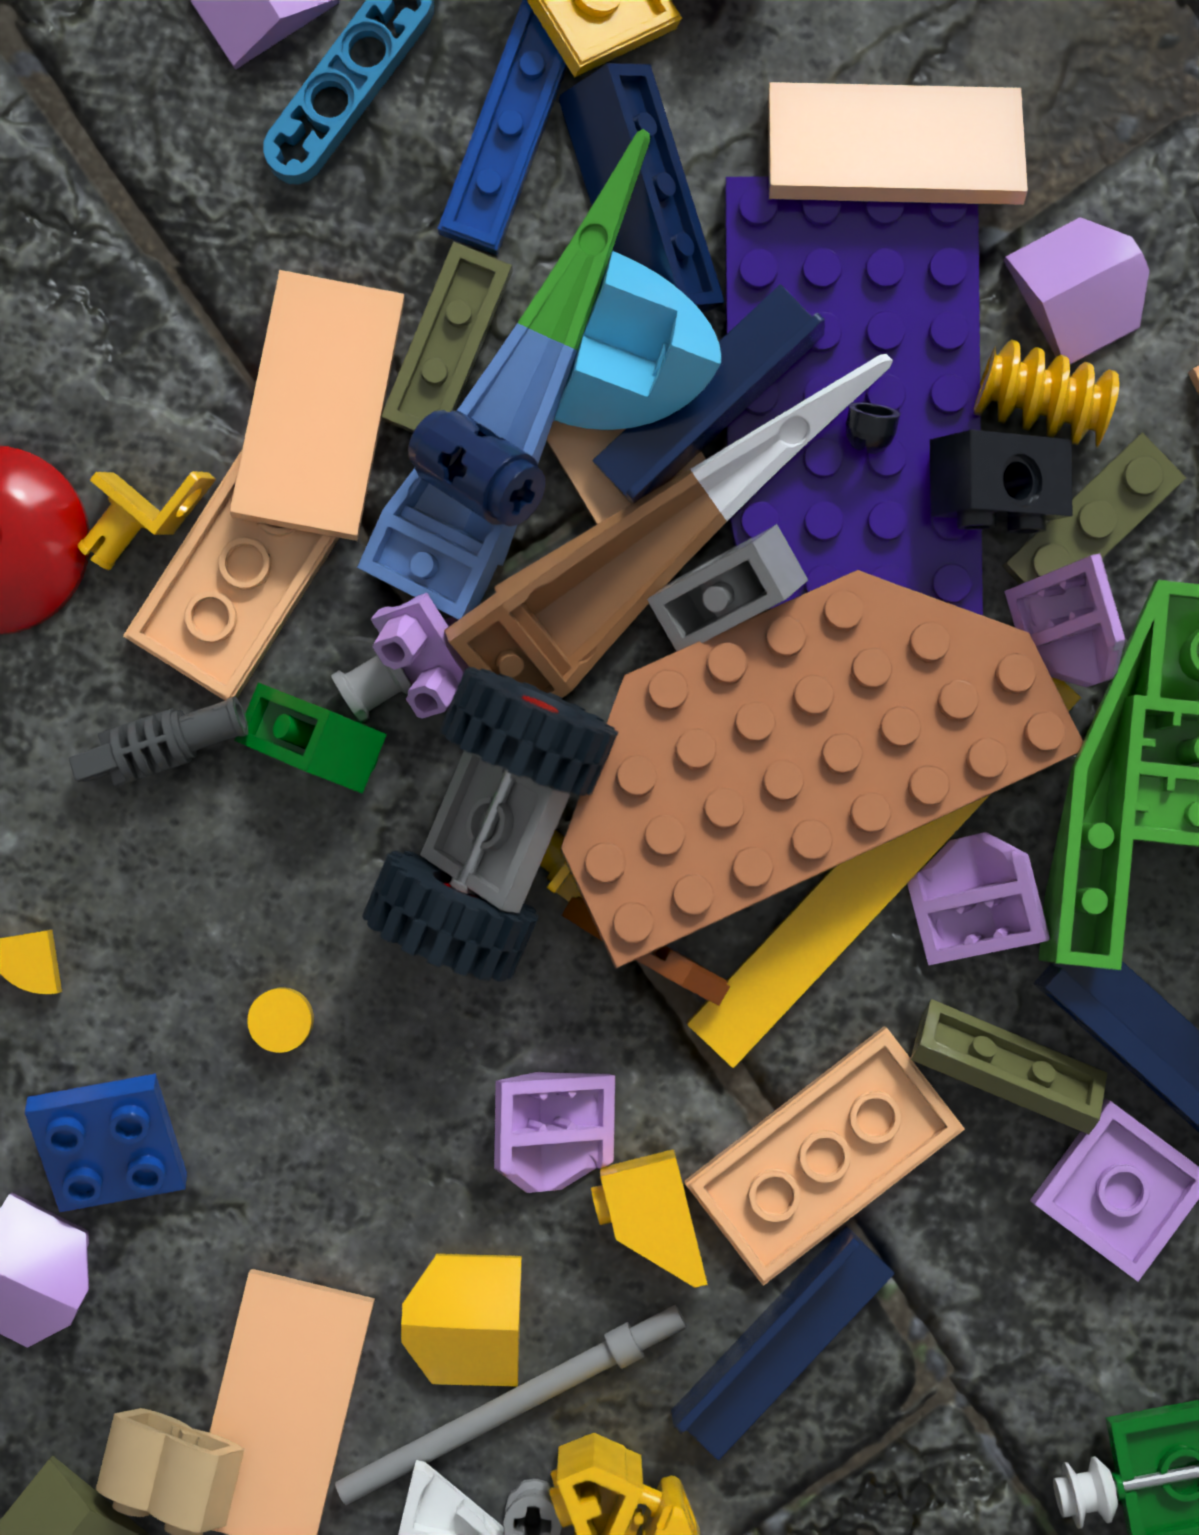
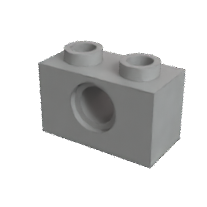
M776 524L678 577L649 597L647 601L677 652L699 641L703 643L786 600L804 585L808 578Z

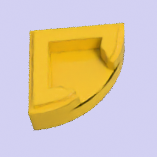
M53 930L0 938V974L11 984L28 992L37 994L61 993L62 987Z

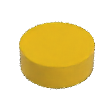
M280 987L266 991L255 999L249 1009L247 1024L251 1037L260 1047L271 1052L283 1053L297 1048L309 1037L314 1024V1014L309 1001L304 995L294 989Z

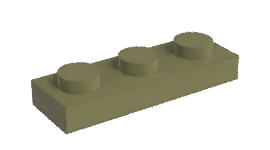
M453 241L382 412L381 418L384 422L413 433L417 425L432 412L438 410L451 412L456 410L512 275L513 268L511 264Z
M1142 432L1072 498V517L1048 521L1046 523V531L1035 533L1002 567L1020 585L1091 555L1100 554L1101 558H1103L1179 486L1186 477Z
M933 999L929 1001L921 1015L910 1060L1081 1132L1091 1133L1100 1121L1107 1072Z

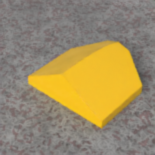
M436 1254L402 1303L401 1343L431 1384L518 1387L522 1256Z

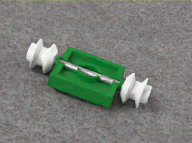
M1199 1400L1105 1417L1116 1472H1110L1097 1457H1091L1088 1472L1076 1474L1068 1462H1063V1476L1053 1478L1054 1492L1062 1518L1072 1516L1078 1529L1083 1528L1085 1514L1098 1511L1106 1523H1111L1118 1507V1500H1121L1128 1535H1199Z

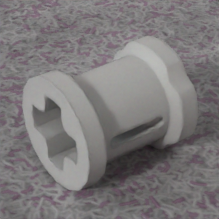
M377 654L346 674L337 671L331 675L342 697L361 724L370 719L369 711L401 691L408 695V690L412 686L402 668L394 670L383 665Z
M536 1478L522 1481L516 1489L509 1493L503 1522L505 1535H560L562 1526L551 1500L549 1489L552 1486L550 1483ZM527 1507H540L541 1519L539 1526L527 1525Z

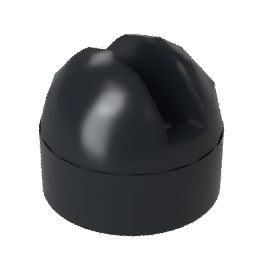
M851 403L846 420V437L852 447L857 450H862L866 446L867 452L870 454L882 452L892 443L897 433L900 413L895 409L879 404Z

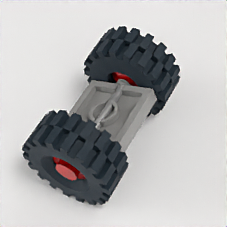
M475 667L465 668L440 728L441 734L446 735L445 738L450 742L459 744V748L464 750L421 851L420 855L422 857L410 851H404V853L392 851L391 854L388 853L362 915L363 920L368 921L367 925L373 931L382 932L380 937L387 942L400 944L402 946L401 950L412 956L418 954L428 959L427 963L437 967H441L442 964L450 967L454 973L464 976L471 973L476 978L490 981V978L498 982L506 981L507 978L511 980L538 920V915L535 914L536 910L533 906L525 904V898L571 794L570 792L572 791L581 796L593 793L618 731L603 722L604 720L597 715L587 713L584 708L561 700V697L550 692H543L537 689L536 686L526 682L520 683L512 677L503 674L497 675L490 670L482 668L479 670Z

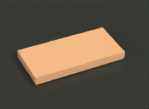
M769 82V199L1024 205L1028 188L1021 88Z
M279 270L230 507L232 518L358 541L382 419L381 415L384 409L405 302L404 294Z
M242 450L123 635L126 639L225 701L233 696L239 697L339 540V537L232 518L230 507Z
M885 1026L684 1181L688 1189L763 1286L965 1130Z
M256 1269L250 1270L209 1432L238 1444L244 1448V1454L226 1526L212 1531L229 1535H318L375 1298Z

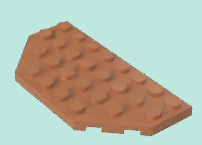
M856 570L754 616L703 643L699 641L624 675L607 721L608 725L618 731V735L591 795L586 794L585 796L580 795L560 851L615 969L1070 758L1079 753L1083 740L1029 632Z

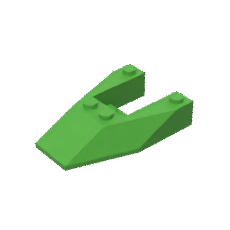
M1165 580L1154 581L1122 653L1118 671L1114 678L1110 680L1072 766L1044 897L1043 913L1050 940L1040 942L1039 961L1121 970L1133 840L1199 847V584Z

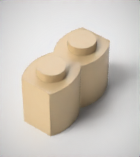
M139 1408L114 1413L96 1491L112 1500V1507L117 1512L135 1517H145L151 1514L158 1520L165 1522L164 1529L171 1535H203L204 1532L226 1526L244 1448L218 1435L192 1429L187 1424L173 1417L155 1411Z

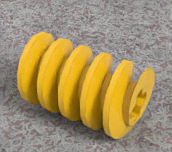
M1011 339L998 355L996 354L995 346L988 359L975 401L974 414L980 416L990 402L995 401L998 402V422L1005 423L1013 411L1019 408L1022 409V428L1029 431L1039 416L1042 415L1047 417V437L1053 438L1063 424L1068 423L1071 424L1072 444L1078 445L1086 433L1091 430L1095 432V446L1098 448L1108 428L1118 399L1119 374L1109 369L1095 383L1094 366L1091 363L1084 362L1079 365L1070 377L1069 358L1061 354L1055 357L1048 368L1045 369V352L1038 347L1033 348L1021 362L1020 344L1018 341Z

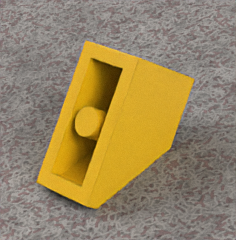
M674 1149L600 1168L602 1185L591 1187L599 1224L612 1223L615 1238L618 1242L694 1288L708 1285Z

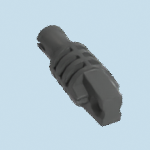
M234 696L226 701L186 714L180 709L175 710L171 708L98 733L101 746L69 757V762L74 778L78 782H88L111 775L113 785L120 786L190 763L192 758L197 756V750L237 736L248 735V723L239 700Z

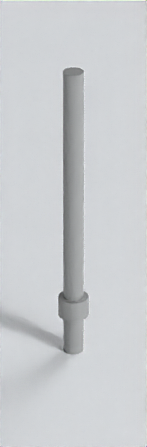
M675 1304L633 1327L626 1322L605 1333L606 1341L336 1481L335 1486L340 1499L345 1505H348L414 1470L416 1460L429 1463L616 1364L623 1369L644 1358L643 1350L687 1328L681 1312Z

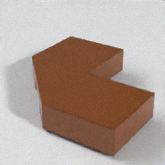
M572 896L561 916L602 940L583 898ZM664 946L636 959V961L720 1006L730 988L727 985V980L668 946Z

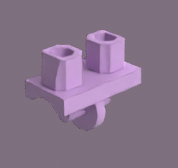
M428 593L419 595L399 606H387L379 609L371 618L372 623L380 633L372 647L383 665L394 670L402 668L412 686L408 690L406 700L417 717L426 718L445 712L450 707L465 668L469 667L449 643L444 632L446 628L458 621V619L454 617L443 619Z

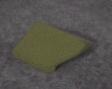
M53 1455L0 1520V1535L150 1534L127 1515L114 1510L111 1502Z

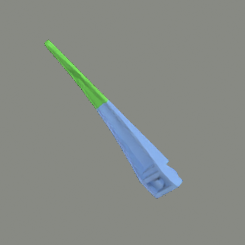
M644 129L635 134L549 276L484 373L457 409V411L464 413L485 426L500 438H504L536 459L537 464L542 455L650 143V134ZM414 468L383 508L357 568L413 597L428 593L437 609L459 620L480 605L497 565L503 566L517 525L507 526L505 524L493 525L455 499L418 476Z

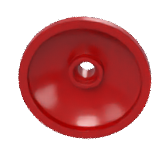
M0 446V635L18 633L33 628L62 609L77 590L89 559V554L84 555L77 546L90 532L84 505L72 484L62 473L42 458L27 451L8 446Z

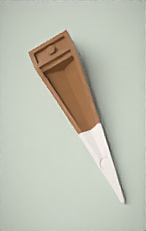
M887 354L875 357L642 497L637 502L632 503L494 586L496 591L494 595L444 630L449 643L469 667H475L479 670L481 668L490 670L497 675L503 674L512 677L520 683L526 682L536 686L537 689L543 692H550L561 698L565 697L574 690L604 653L649 604L647 599L665 587L709 539L774 474L890 368L893 360Z

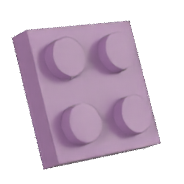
M1105 1098L1102 1104L1100 1121L1090 1134L1084 1132L1078 1134L1030 1201L1136 1281H1139L1199 1200V1166Z

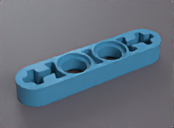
M366 0L269 129L264 139V156L271 172L279 180L288 184H302L310 181L319 173L430 24L434 15V0H416L419 8L415 12L409 8L401 10L393 21L395 32L400 34L398 38H394L385 26L395 13L394 0ZM379 16L384 24L374 20V18ZM374 37L380 40L386 47L383 60L372 67H361L355 64L351 59V49L359 39ZM327 87H337L348 95V105L345 111L333 118L323 117L313 109L317 93ZM304 115L316 130L326 135L323 139H319L312 130L303 143L307 159L302 163L292 159L287 165H284V156L280 146L284 142L295 146L301 140L306 130L303 122L299 121V118Z

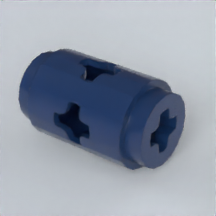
M438 410L432 412L417 425L411 436L408 447L409 459L413 466H415L418 476L493 525L505 524L507 526H515L521 524L532 515L542 500L545 490V476L542 470L538 468L536 459L460 411L447 412L445 410Z

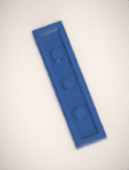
M522 0L438 226L439 235L498 256L568 67L527 0Z

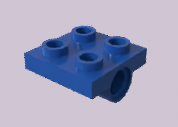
M156 1073L27 1097L25 1116L59 1212L186 1189L187 1171Z

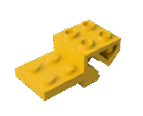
M596 1433L586 1435L558 1447L557 1469L551 1471L554 1487L550 1488L549 1491L561 1526L564 1528L573 1524L575 1528L574 1535H700V1529L684 1487L676 1476L670 1475L662 1478L657 1489L644 1485L641 1455ZM638 1504L647 1506L644 1515L641 1508H636Z

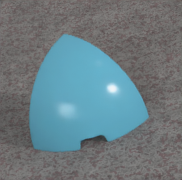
M612 251L554 421L586 429L618 430L650 424L682 409L705 389L721 365L720 345L710 323L698 307L672 283L644 265Z

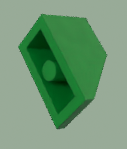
M258 682L245 713L249 729L248 735L237 736L234 741L305 772L363 794L368 779L377 765L379 753L387 734Z

